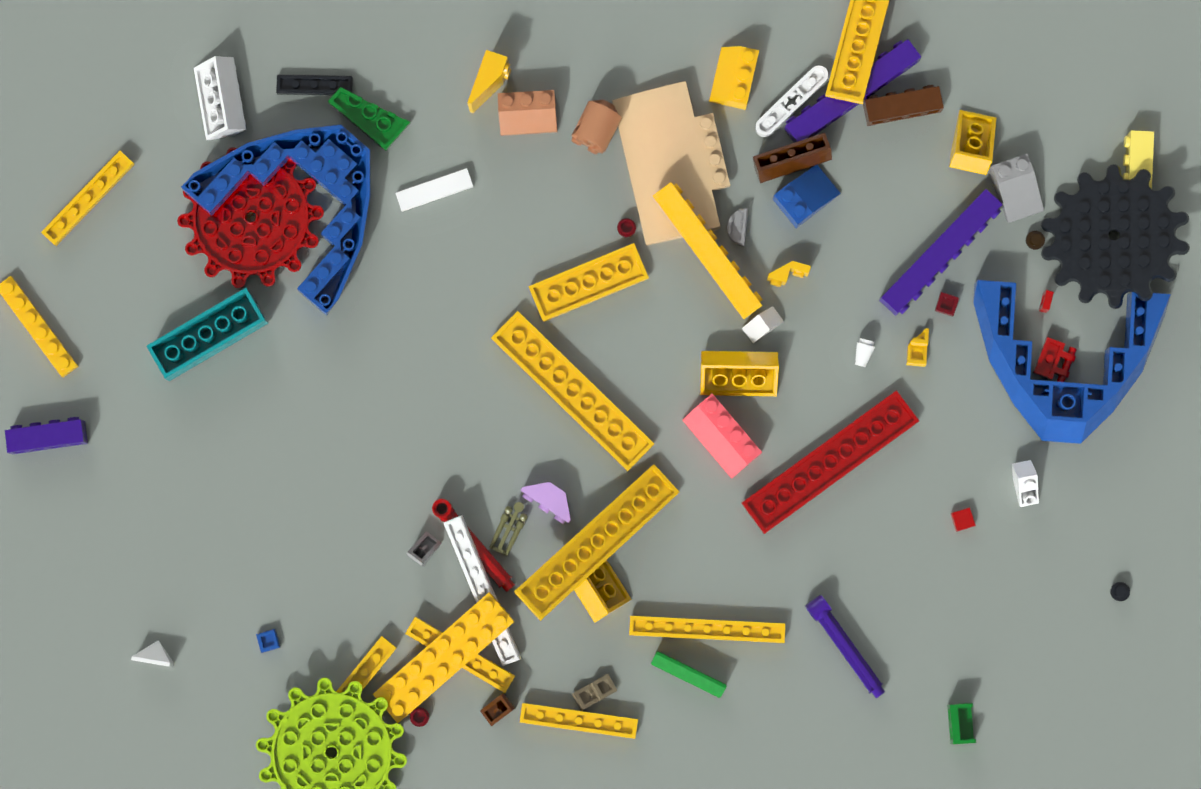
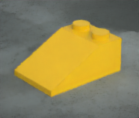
M488 50L485 51L467 102L470 112L474 113L504 84L505 79H509L511 64H509L507 56Z
M959 110L949 167L984 175L987 174L993 160L996 117Z

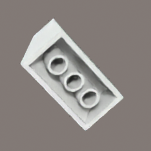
M214 56L196 66L194 73L206 140L235 136L245 131L246 121L243 114V104L240 97L234 57Z

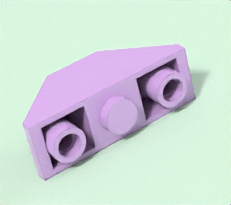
M550 482L522 487L523 498L531 503L533 500L539 503L538 508L545 513L549 511L554 513V519L564 524L567 522L569 524L571 522L567 496L564 491Z

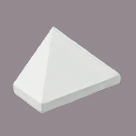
M159 640L136 653L131 658L134 661L163 666H173L174 664Z

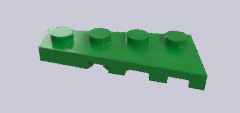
M341 87L328 100L331 106L385 151L410 125V121L396 116V114L388 112Z

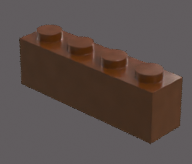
M927 85L922 87L923 89L921 90L910 88L904 90V93L889 92L883 97H878V95L867 97V100L863 103L867 126L941 113L944 106L940 87Z
M825 133L753 156L754 169L760 183L832 160L831 147Z

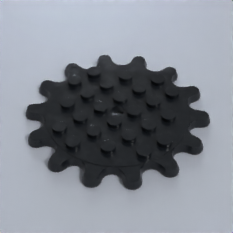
M1116 164L1108 166L1106 177L1103 180L1095 181L1089 173L1083 172L1077 177L1079 191L1076 194L1069 195L1059 191L1054 195V201L1061 208V213L1056 218H1045L1041 222L1042 229L1052 233L1055 238L1052 245L1043 248L1041 256L1044 260H1057L1061 263V270L1054 278L1058 286H1065L1069 282H1077L1080 285L1078 295L1080 302L1089 303L1096 294L1103 293L1108 298L1109 306L1113 309H1118L1122 306L1123 297L1126 293L1134 292L1140 300L1149 301L1153 296L1150 285L1154 279L1160 278L1166 282H1172L1176 279L1177 273L1170 266L1169 260L1174 255H1185L1190 250V246L1186 241L1176 237V230L1189 222V216L1186 212H1172L1169 209L1168 204L1175 196L1173 187L1165 186L1158 191H1154L1149 187L1151 174L1148 170L1141 169L1133 179L1127 180L1122 177L1121 168ZM1114 230L1120 233V237L1117 240L1109 238V234Z

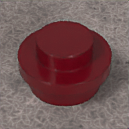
M624 218L619 221L617 231L622 237H631L636 231V224L633 220Z
M417 707L410 713V721L413 725L422 727L428 723L429 713L425 708Z

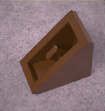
M502 693L480 710L488 723L493 726L516 708L507 695Z

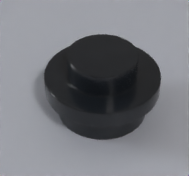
M1117 582L1112 585L1110 594L1116 601H1125L1130 595V588L1124 582Z

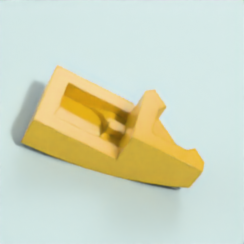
M929 328L924 329L921 334L916 338L914 337L908 344L906 365L926 366Z

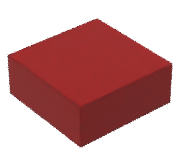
M1046 290L1043 292L1039 307L1040 312L1047 313L1050 310L1053 291Z
M970 507L950 513L956 532L976 526Z

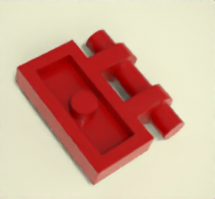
M1046 337L1033 374L1052 380L1053 375L1057 374V382H1065L1066 378L1068 379L1070 375L1069 369L1071 364L1076 359L1075 353L1077 349L1069 347L1068 353L1064 352L1065 343ZM1060 358L1065 360L1062 369L1057 367Z

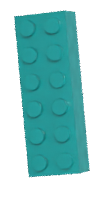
M244 288L148 344L146 347L164 378L171 381L269 323L251 292Z

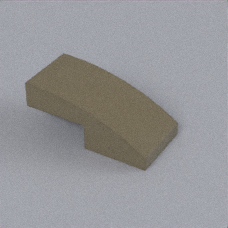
M606 674L572 693L582 711L613 694L617 689L609 674Z

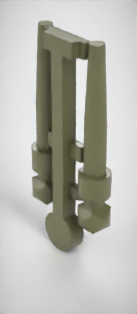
M521 502L515 503L514 514H510L512 507L507 506L505 508V513L500 518L501 521L489 548L505 556H508L520 530L525 525L524 521L528 518L525 513H522L520 518L517 517L518 513L524 509V505ZM509 516H510V517H511V520H510L509 525H508V524H506V522L508 521ZM515 520H518L517 523H516V529H515V528L512 527V526H513ZM503 527L507 528L499 546H494ZM511 530L514 533L510 539L506 551L502 550V547Z

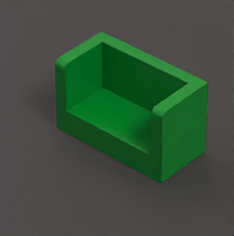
M973 703L947 705L950 744L976 743L973 733L971 709Z

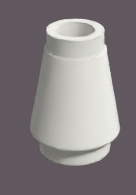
M862 338L859 339V343L857 342L855 365L866 367L875 349V342Z

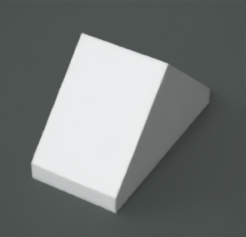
M772 306L758 314L742 330L754 344L784 321Z

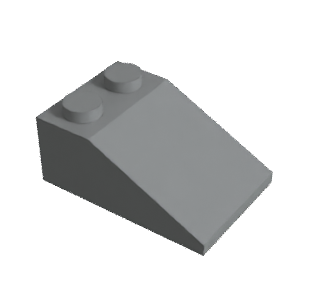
M1028 154L990 167L988 172L998 199L1003 204L1001 207L1007 223L1044 211L1035 173Z

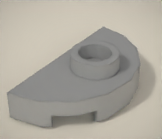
M748 208L739 209L734 212L727 224V232L730 239L740 246H744Z

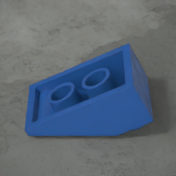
M815 165L773 196V201L797 229L841 193L821 168Z

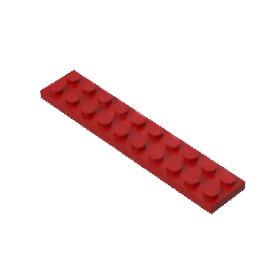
M896 390L741 504L762 533L765 534L910 429L919 420Z

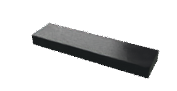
M277 75L276 93L277 95L333 96L340 87L352 93L353 77Z

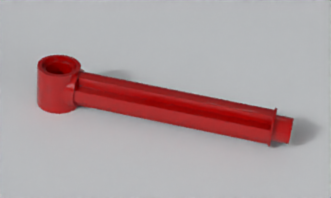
M438 499L433 503L432 511L442 522L458 517L451 503L447 500ZM440 504L447 505L446 513H438L437 508ZM468 527L485 571L499 588L502 587L508 592L515 586L511 580L512 576L506 572Z

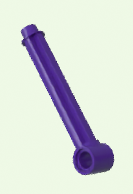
M820 594L806 604L807 611L815 621H819L869 693L872 692L875 698L885 693L881 686L883 683L878 679L830 612L832 609L824 597Z

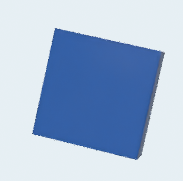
M276 629L256 634L261 653L281 648Z

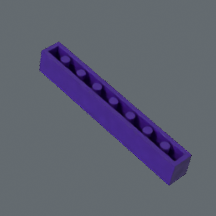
M909 39L904 42L902 40L897 42L893 46L892 51L889 53L885 51L877 57L878 60L872 67L864 100L920 61L921 55ZM826 94L816 100L817 103L812 107L811 105L806 106L801 111V115L789 118L786 121L784 130L794 143L813 137L859 105V103L826 97Z
M985 189L879 301L895 316L899 312L903 314L910 307L908 303L912 299L916 301L923 294L921 289L925 285L929 287L936 280L934 276L938 272L942 274L949 267L947 262L951 258L955 260L962 253L960 249L964 245L968 247L975 240L973 235L977 231L981 233L988 226L986 222L990 218L994 220L1000 214L1001 210L999 208L1003 204Z

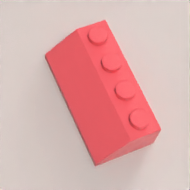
M713 394L702 401L682 420L731 479L762 453Z

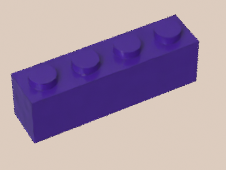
M70 417L65 422L50 420L48 421L49 424L41 425V422L30 423V427L22 428V425L10 426L11 429L5 430L7 453L13 455L88 444L86 423L84 420L79 419V417Z

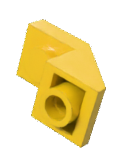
M791 261L769 273L767 281H770V284L773 286H785L789 271L793 272L792 275L803 278L808 276L811 266Z

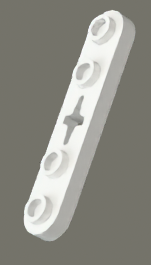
M818 65L804 75L756 122L755 130L757 134L761 137H768L774 133L825 84L828 79L827 69ZM799 95L795 100L796 105L791 104L785 108L789 101L787 98L793 99Z

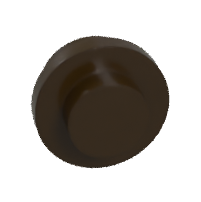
M1031 231L1026 236V244L1030 249L1038 250L1043 247L1045 237L1040 231Z

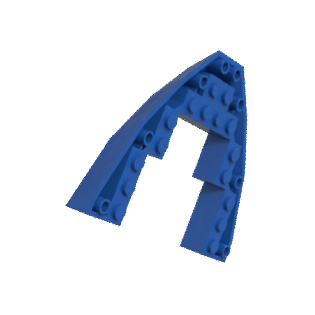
M342 125L298 129L246 143L193 173L181 188L211 216L249 174L265 186L289 158L345 206L321 232V236L334 248L297 288L305 298L327 316L339 300L363 244L370 199V149Z
M977 280L974 284L973 304L988 359L1014 406L1042 441L1081 444L1114 412L1143 372L1165 317L1171 294L1153 293L1149 301L1140 300L1134 292L1127 295L1124 348L1109 347L1105 350L1103 385L1030 380L1032 341L1013 340L1016 283Z

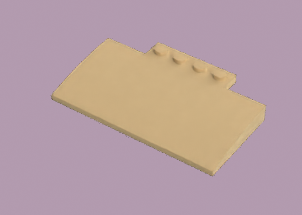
M686 81L612 100L618 114L622 117L618 129L646 246L683 238L653 197L655 193L670 182L673 185L676 183L683 191L681 196L684 200L689 199L695 207L692 209L696 216L700 214L705 220L706 224H704V227L707 231L710 229L712 231L720 229L712 191L730 187V182L713 113L694 117Z

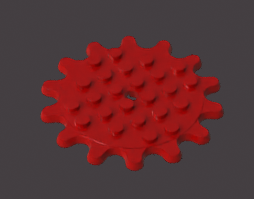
M235 147L229 148V149L227 150L226 155H227L228 153H230V152L236 150L237 148H235ZM290 158L265 186L249 174L212 216L183 191L184 197L192 201L193 209L189 213L181 214L177 222L180 227L190 228L194 231V238L186 244L185 251L190 256L199 253L207 255L208 263L204 268V272L208 277H215L220 271L228 270L232 274V285L235 288H242L246 283V279L250 275L255 274L260 277L264 286L269 287L275 283L274 274L278 267L284 266L291 272H298L301 269V262L297 258L299 248L317 247L319 239L316 235L309 232L308 226L311 221L321 219L324 216V210L321 206L310 205L307 201L308 194L316 188V182L312 178L304 180L295 179L293 171L297 164ZM211 162L202 163L200 169L211 164ZM251 212L255 213V221L248 222L246 216Z

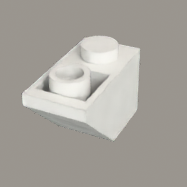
M1032 461L1013 463L1012 475L1019 506L1024 507L1038 504V476Z

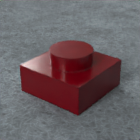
M941 292L935 311L953 317L959 298Z

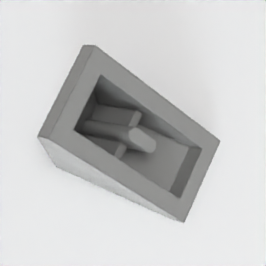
M426 531L406 554L424 567L439 548L441 542Z

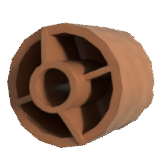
M588 101L571 135V141L579 146L582 144L587 146V150L593 154H603L622 117L618 114L615 106L608 101Z

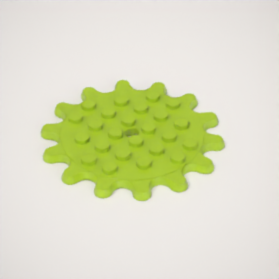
M327 677L319 679L317 692L312 696L305 695L298 687L291 688L288 692L291 708L287 712L270 709L266 714L267 721L274 726V734L271 737L259 738L256 741L257 750L267 753L271 758L270 765L259 772V779L265 783L275 781L280 785L281 789H397L396 785L389 780L388 773L392 768H402L407 763V758L404 754L397 753L392 749L393 740L403 735L404 728L399 723L386 724L383 721L382 714L388 707V702L385 698L379 697L371 703H366L362 700V685L358 681L350 682L347 689L342 693H338L333 689L332 682ZM327 748H336L337 755L332 758L327 756Z

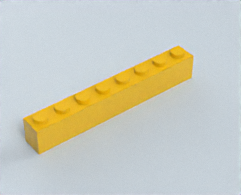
M670 182L653 195L654 199L742 318L745 319L762 306L760 302L763 299L757 291L753 293L749 288L752 284L747 277L740 276L738 273L740 268L734 260L730 262L726 257L729 253L723 245L719 247L715 242L718 238L711 229L707 231L704 227L706 222L700 214L695 215L692 210L695 207L689 199L684 200L681 196L683 191L677 183L673 185Z

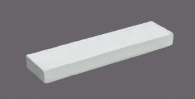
M466 168L397 192L396 196L403 212L473 187Z

